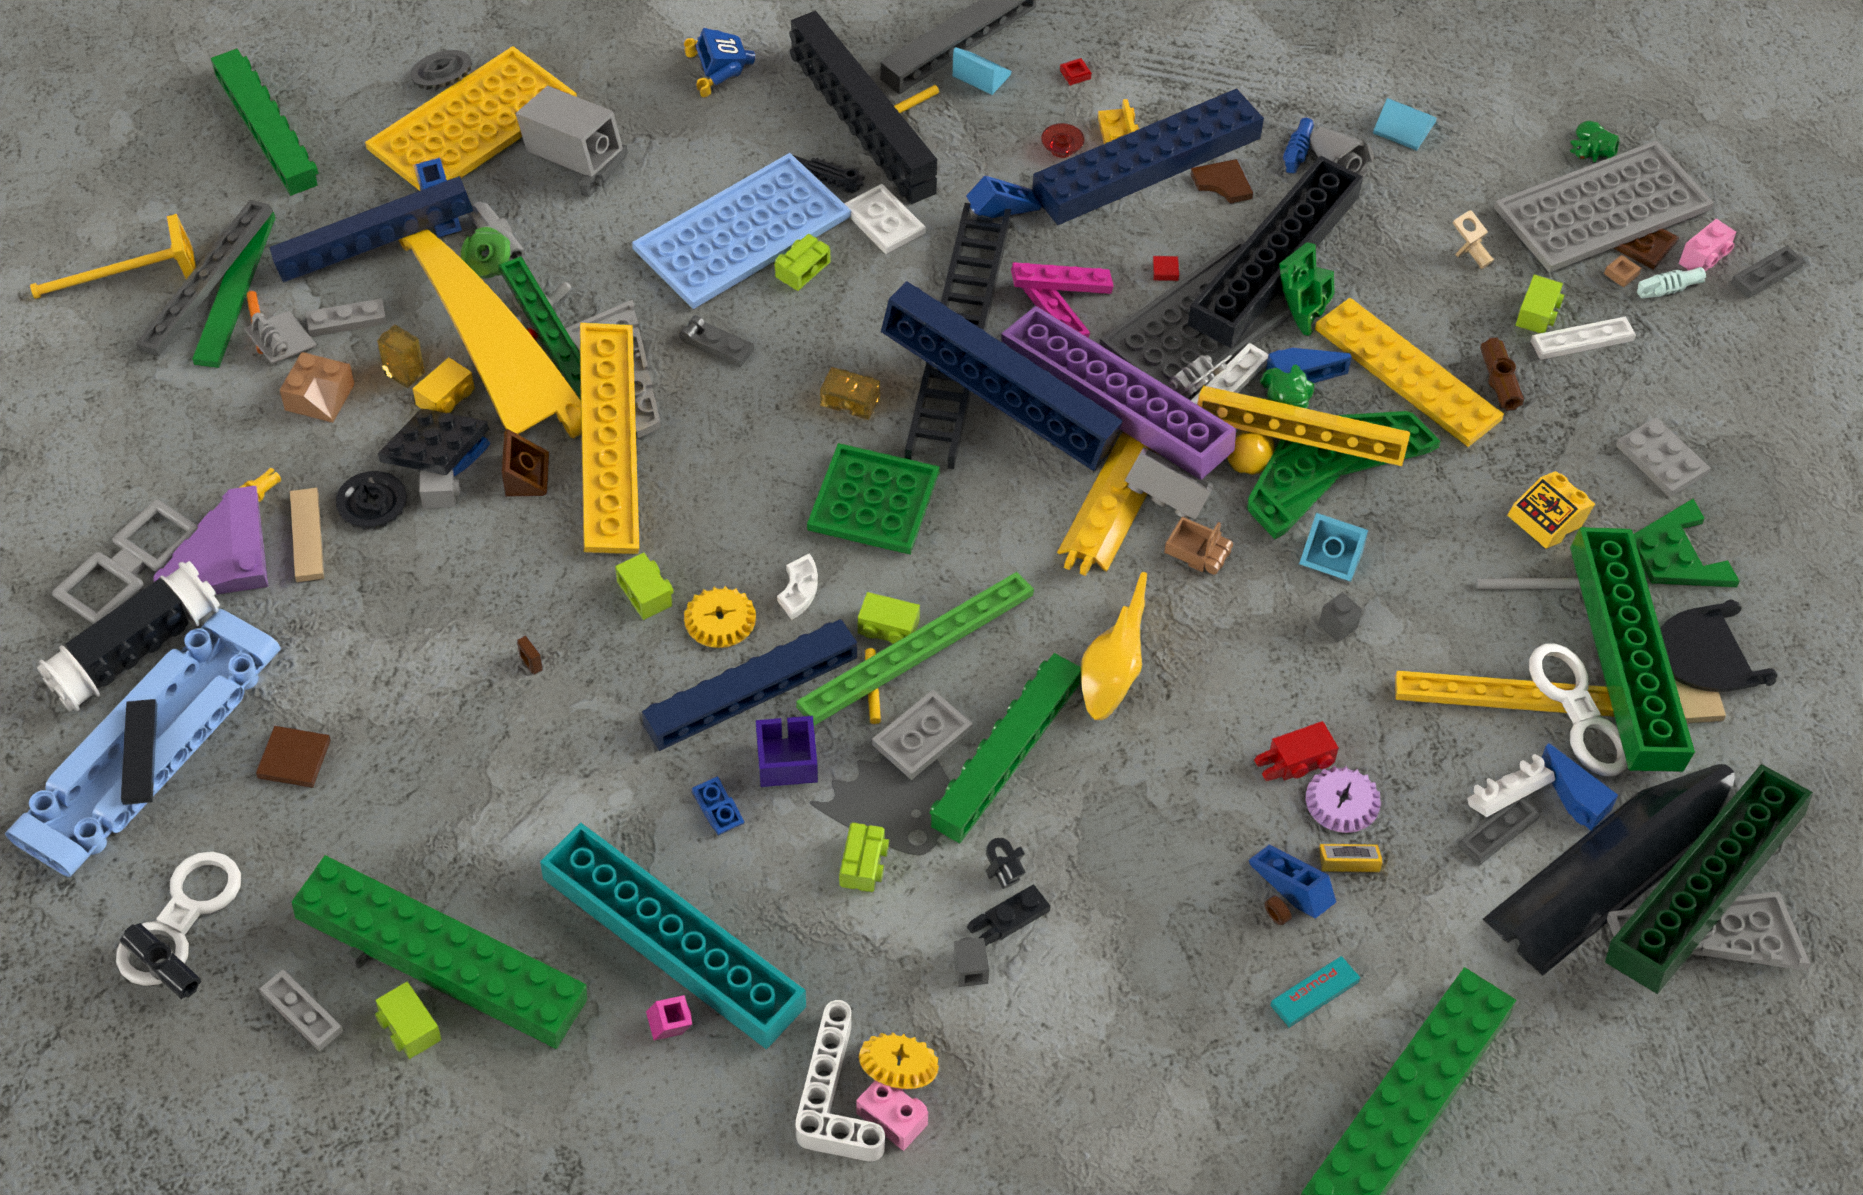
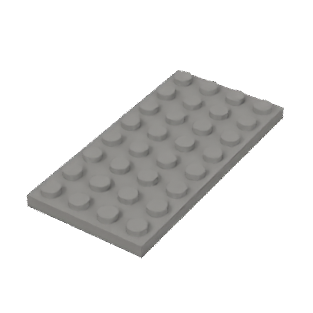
M1656 140L1495 201L1494 209L1550 273L1621 244L1633 241L1636 238L1656 232L1659 229L1710 211L1713 208L1714 202Z

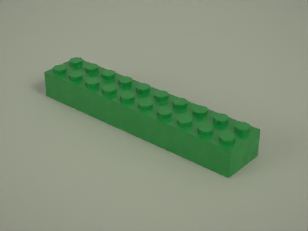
M1580 527L1570 546L1628 769L1629 771L1684 772L1695 750L1632 529Z
M324 855L291 902L295 919L351 947L364 951L365 954L554 1049L558 1048L587 1002V984Z
M1464 967L1311 1178L1301 1195H1385L1509 1019L1517 1000Z

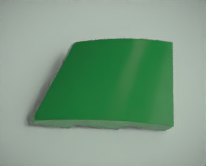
M1306 242L1279 265L1284 294L1292 316L1303 335L1309 336L1312 333L1311 325L1314 319L1322 316L1326 305L1335 294L1334 271L1316 267V245Z

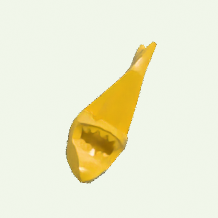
M1146 572L1140 574L1129 608L1123 606L1116 624L1093 640L1083 653L1081 662L1082 692L1087 712L1094 720H1104L1114 712L1124 699L1133 681L1141 672L1140 624L1145 607Z

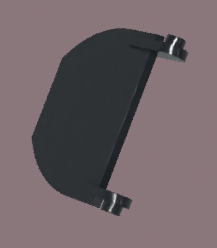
M1733 599L1727 600L1722 604L1685 610L1668 619L1660 628L1674 679L1684 685L1713 692L1735 691L1762 684L1771 686L1776 683L1777 673L1773 668L1758 671L1751 670L1724 619L1737 615L1742 609L1739 602Z

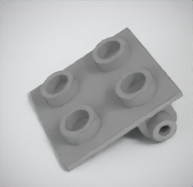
M290 311L269 319L264 314L255 313L251 318L253 320L252 325L244 328L271 364L317 346Z
M1200 355L1195 361L1171 377L1169 382L1170 388L1177 390L1180 395L1188 398L1226 369L1227 365L1225 362L1232 355H1229L1215 367L1211 364L1212 359L1209 355Z

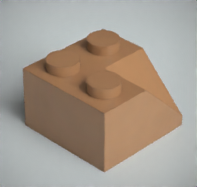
M301 352L280 388L284 409L289 412L333 423L354 386L350 364Z

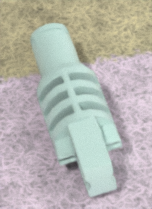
M1698 267L1688 271L1677 269L1661 273L1660 275L1657 274L1640 281L1637 294L1641 299L1681 292L1687 286L1704 283L1706 273L1702 267Z

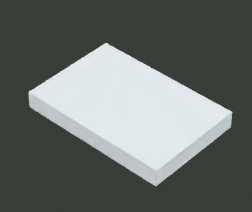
M883 184L844 203L851 210L850 219L885 254L926 233V227Z

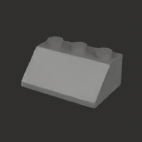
M1143 447L1125 479L1129 483L1128 487L1139 494H1142L1144 491L1153 496L1151 500L1158 505L1166 507L1168 504L1176 509L1175 513L1180 517L1186 519L1191 517L1195 520L1213 488L1212 483L1204 479L1199 480L1146 447Z

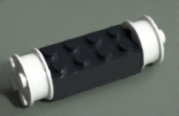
M190 561L187 563L180 562L178 564L179 569L166 578L161 575L155 582L65 644L66 648L61 645L59 647L60 652L46 662L42 659L39 661L40 665L37 669L43 676L42 679L52 692L56 691L61 703L69 712L73 709L79 711V705L92 695L99 697L98 688L112 683L118 674L125 669L133 668L137 665L139 659L146 654L157 651L163 642L170 637L180 635L186 626L189 625V622L197 627L199 626L198 620L211 611L214 613L219 611L218 607L220 604L214 596L216 592L207 581L201 582L197 577L199 575L197 569Z

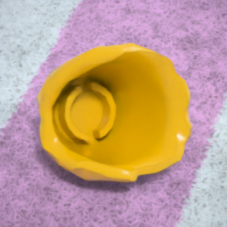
M1239 429L1235 436V450L1227 457L1230 466L1239 473L1245 472L1251 475L1261 473L1275 451L1273 438Z

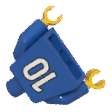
M703 28L700 36L697 37L698 40L695 41L693 38H688L684 42L686 56L694 57L699 54L705 75L711 77L710 79L700 78L697 80L696 86L697 90H700L701 97H708L711 94L710 86L714 84L717 86L731 77L739 76L745 64L753 65L755 62V52L744 50L740 37L719 30Z

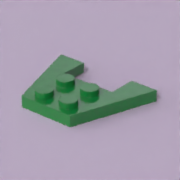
M1694 498L1633 534L1642 567L1651 584L1737 588L1740 581L1729 561L1726 560L1703 566L1683 530L1684 528L1701 525L1704 522L1705 518Z

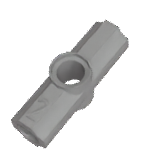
M479 201L473 204L472 208L474 211L469 213V218L477 228H494L509 239V261L520 256L523 257L525 255L524 248L513 236L508 222L504 218L499 219L487 203Z

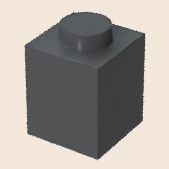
M1341 592L1323 606L1319 626L1339 642L1358 628L1362 608Z
M965 937L960 941H954L953 956L958 987L988 984L989 965L984 938Z

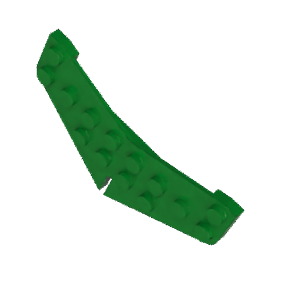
M1408 411L1337 415L1410 432L1404 460L1428 454L1440 446L1441 441L1413 413ZM1281 439L1248 498L1247 509L1275 540L1286 534L1340 476L1389 463Z

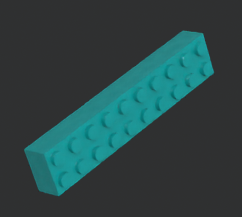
M580 822L540 861L543 880L766 1050L806 1008V990L583 823Z

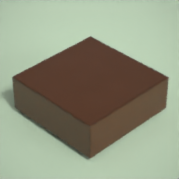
M526 635L518 639L517 646L521 660L532 674L535 675L542 671L539 652Z

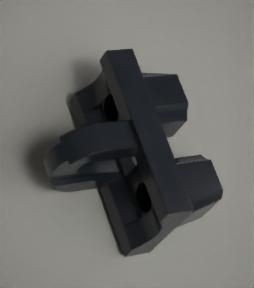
M994 838L986 847V856L990 865L985 872L989 879L996 876L1003 889L1019 882L1020 877L1026 873L1020 862L1021 858L1025 855L1022 847L1020 846L1014 851L1010 842L1005 838ZM1000 847L1007 857H997L995 848Z

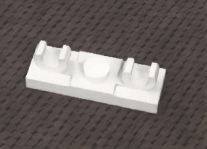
M1534 754L1532 755V764L1524 760L1520 761L1521 770L1505 775L1496 782L1488 778L1487 788L1484 789L1478 784L1475 785V794L1468 797V804L1474 810L1488 817L1555 781L1554 772L1544 767L1543 758Z

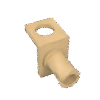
M1470 210L1455 219L1453 225L1467 241L1455 255L1459 257L1465 252H1469L1480 266V269L1494 261L1493 257L1490 256L1481 244V239L1488 231L1475 214ZM1470 220L1473 222L1475 230L1472 232L1467 231L1463 227V221Z

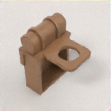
M1181 517L1166 542L1164 553L1187 562L1189 567L1201 572L1206 569L1210 574H1217L1223 567L1226 557L1230 555L1233 543L1231 540L1221 536L1220 522L1212 530Z

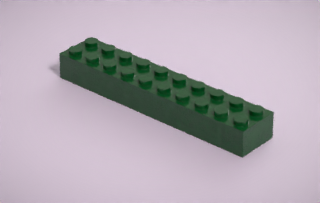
M1761 764L1610 941L1605 963L1658 994L1806 815L1813 792Z

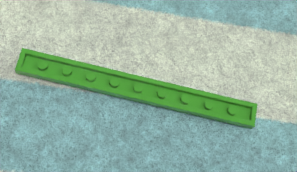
M1018 572L1013 573L797 700L796 708L803 716H813L815 726L1032 597L1034 588Z

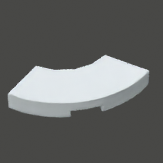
M810 554L786 565L790 582L786 589L777 595L778 603L791 620L798 617L809 607L817 591V568Z

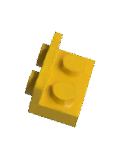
M1123 99L1122 109L1098 111V122L1104 144L1139 129L1138 124L1134 125L1135 112L1133 107L1130 108L1128 99Z

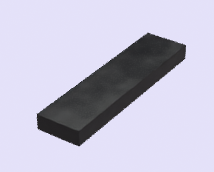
M156 699L126 701L121 802L123 805L153 802L158 706Z

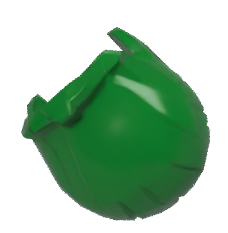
M1297 364L1291 367L1289 373H1285L1276 367L1268 369L1260 381V384L1268 389L1267 400L1308 409L1309 400L1314 393V383L1307 380L1305 373Z

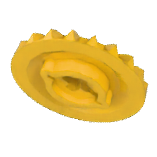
M714 586L709 591L703 589L700 595L694 594L693 600L688 602L687 608L684 611V623L689 635L700 644L714 648L730 647L740 643L749 636L756 622V611L752 600H749L745 593H739L736 588L729 590L726 586L723 589H717ZM716 612H722L724 615L723 619H718Z
M891 1032L889 1036L884 1033H880L878 1037L871 1036L869 1041H864L859 1053V1062L863 1070L876 1081L890 1087L901 1089L920 1088L931 1083L938 1073V1057L934 1055V1050L927 1048L925 1042H917L916 1037L910 1039L905 1034L897 1036ZM898 1056H901L902 1059L900 1066L897 1065Z

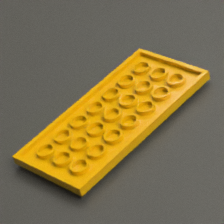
M512 46L464 77L462 81H458L366 141V149L421 191L413 167L414 164L440 158L447 180L458 176L462 178L522 138L515 113L546 86L576 97L577 93Z

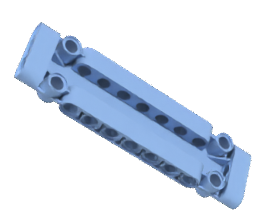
M219 609L201 628L189 631L184 638L186 646L181 651L178 649L170 650L51 774L46 782V790L38 791L29 799L30 810L27 813H23L5 832L6 837L18 848L70 878L90 855L98 854L104 850L107 844L106 838L112 832L118 833L122 831L147 804L123 805L121 802L126 701L156 699L158 704L154 796L237 707L244 696V690L250 689L257 684L258 674L281 650L279 644L268 634L229 612Z

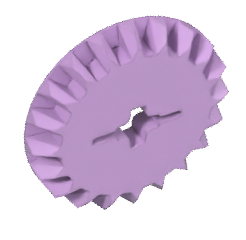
M1334 766L1330 770L1323 769L1320 774H1315L1312 781L1308 784L1305 797L1310 814L1319 824L1330 830L1342 833L1357 832L1371 825L1377 818L1381 806L1380 792L1376 789V783L1369 780L1368 774L1362 775L1358 769L1354 771L1349 770L1347 766L1344 768H1336ZM1348 790V800L1346 799L1345 802H1342L1341 807L1338 808L1340 796Z

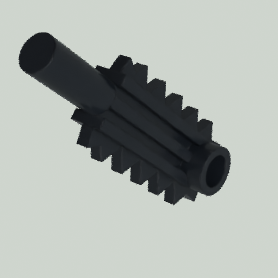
M793 155L820 181L825 180L828 181V184L834 183L837 187H845V190L850 193L857 192L860 186H864L862 181L865 179V176L859 175V171L854 168L844 169L841 165H833V162L827 163L825 159L820 160L818 157L816 159L812 158L809 161Z

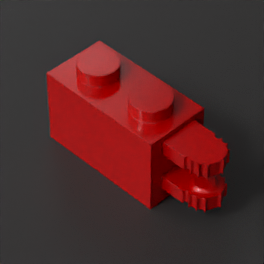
M1321 721L1273 738L1270 750L1257 755L1254 761L1258 767L1272 763L1275 764L1262 773L1266 781L1275 780L1280 777L1284 781L1291 778L1298 779L1313 770H1323L1335 763L1339 747L1325 723Z

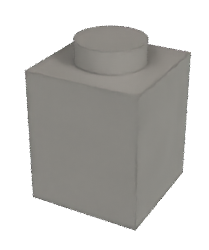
M453 469L447 475L420 471V496L423 509L456 507V496H460L461 490L460 481L455 480Z

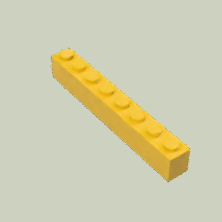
M1204 385L1197 402L1198 406L1236 429L1398 466L1403 465L1410 436L1408 431Z

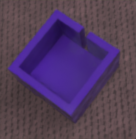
M813 716L787 718L788 738L783 739L781 718L755 720L760 787L818 783Z

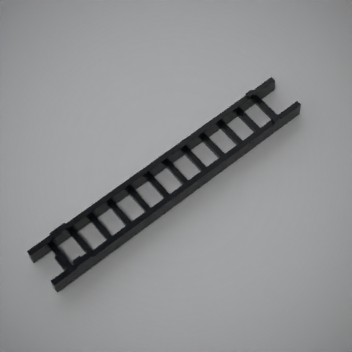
M965 203L941 303L946 307H949L950 301L983 306L980 316L963 313L957 314L986 331L1006 246L1011 209H1005L1002 224L993 223L991 218L978 216L976 220H971V204ZM967 228L998 232V241L967 238ZM964 246L995 251L993 260L961 256ZM958 265L991 269L989 279L957 274ZM954 283L987 287L985 297L953 293ZM926 362L905 447V459L912 460L918 437L951 442L948 454V469H954L972 391L965 387L963 393L929 388L931 378L955 380L938 369H934L932 365ZM927 397L960 402L958 413L924 407ZM922 417L956 422L954 432L948 433L920 428Z

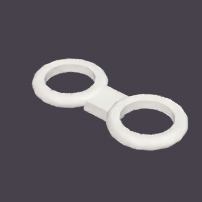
M1555 643L1543 644L1534 649L1529 658L1531 677L1542 693L1550 699L1563 704L1574 725L1570 731V744L1574 755L1583 766L1601 776H1616L1623 772L1627 767V762L1618 728L1608 719L1599 717L1601 713L1587 691L1588 673L1582 661L1567 647ZM1545 656L1560 658L1569 665L1576 678V686L1573 690H1562L1549 682L1542 669V660ZM1586 728L1601 730L1610 737L1617 750L1615 763L1606 764L1600 762L1588 752L1583 742V733Z
M202 852L186 858L176 867L170 879L172 899L157 917V921L142 924L153 935L160 934L172 939L176 944L175 955L184 964L188 958L189 943L185 934L199 915L211 914L221 910L235 899L241 887V873L236 863L228 856L217 852ZM214 865L221 867L227 872L228 883L224 891L211 900L196 901L188 898L183 893V882L186 876L200 866ZM120 942L116 952V964L120 973L131 983L142 986L163 983L161 980L152 977L150 972L139 971L131 966L129 963L130 952Z

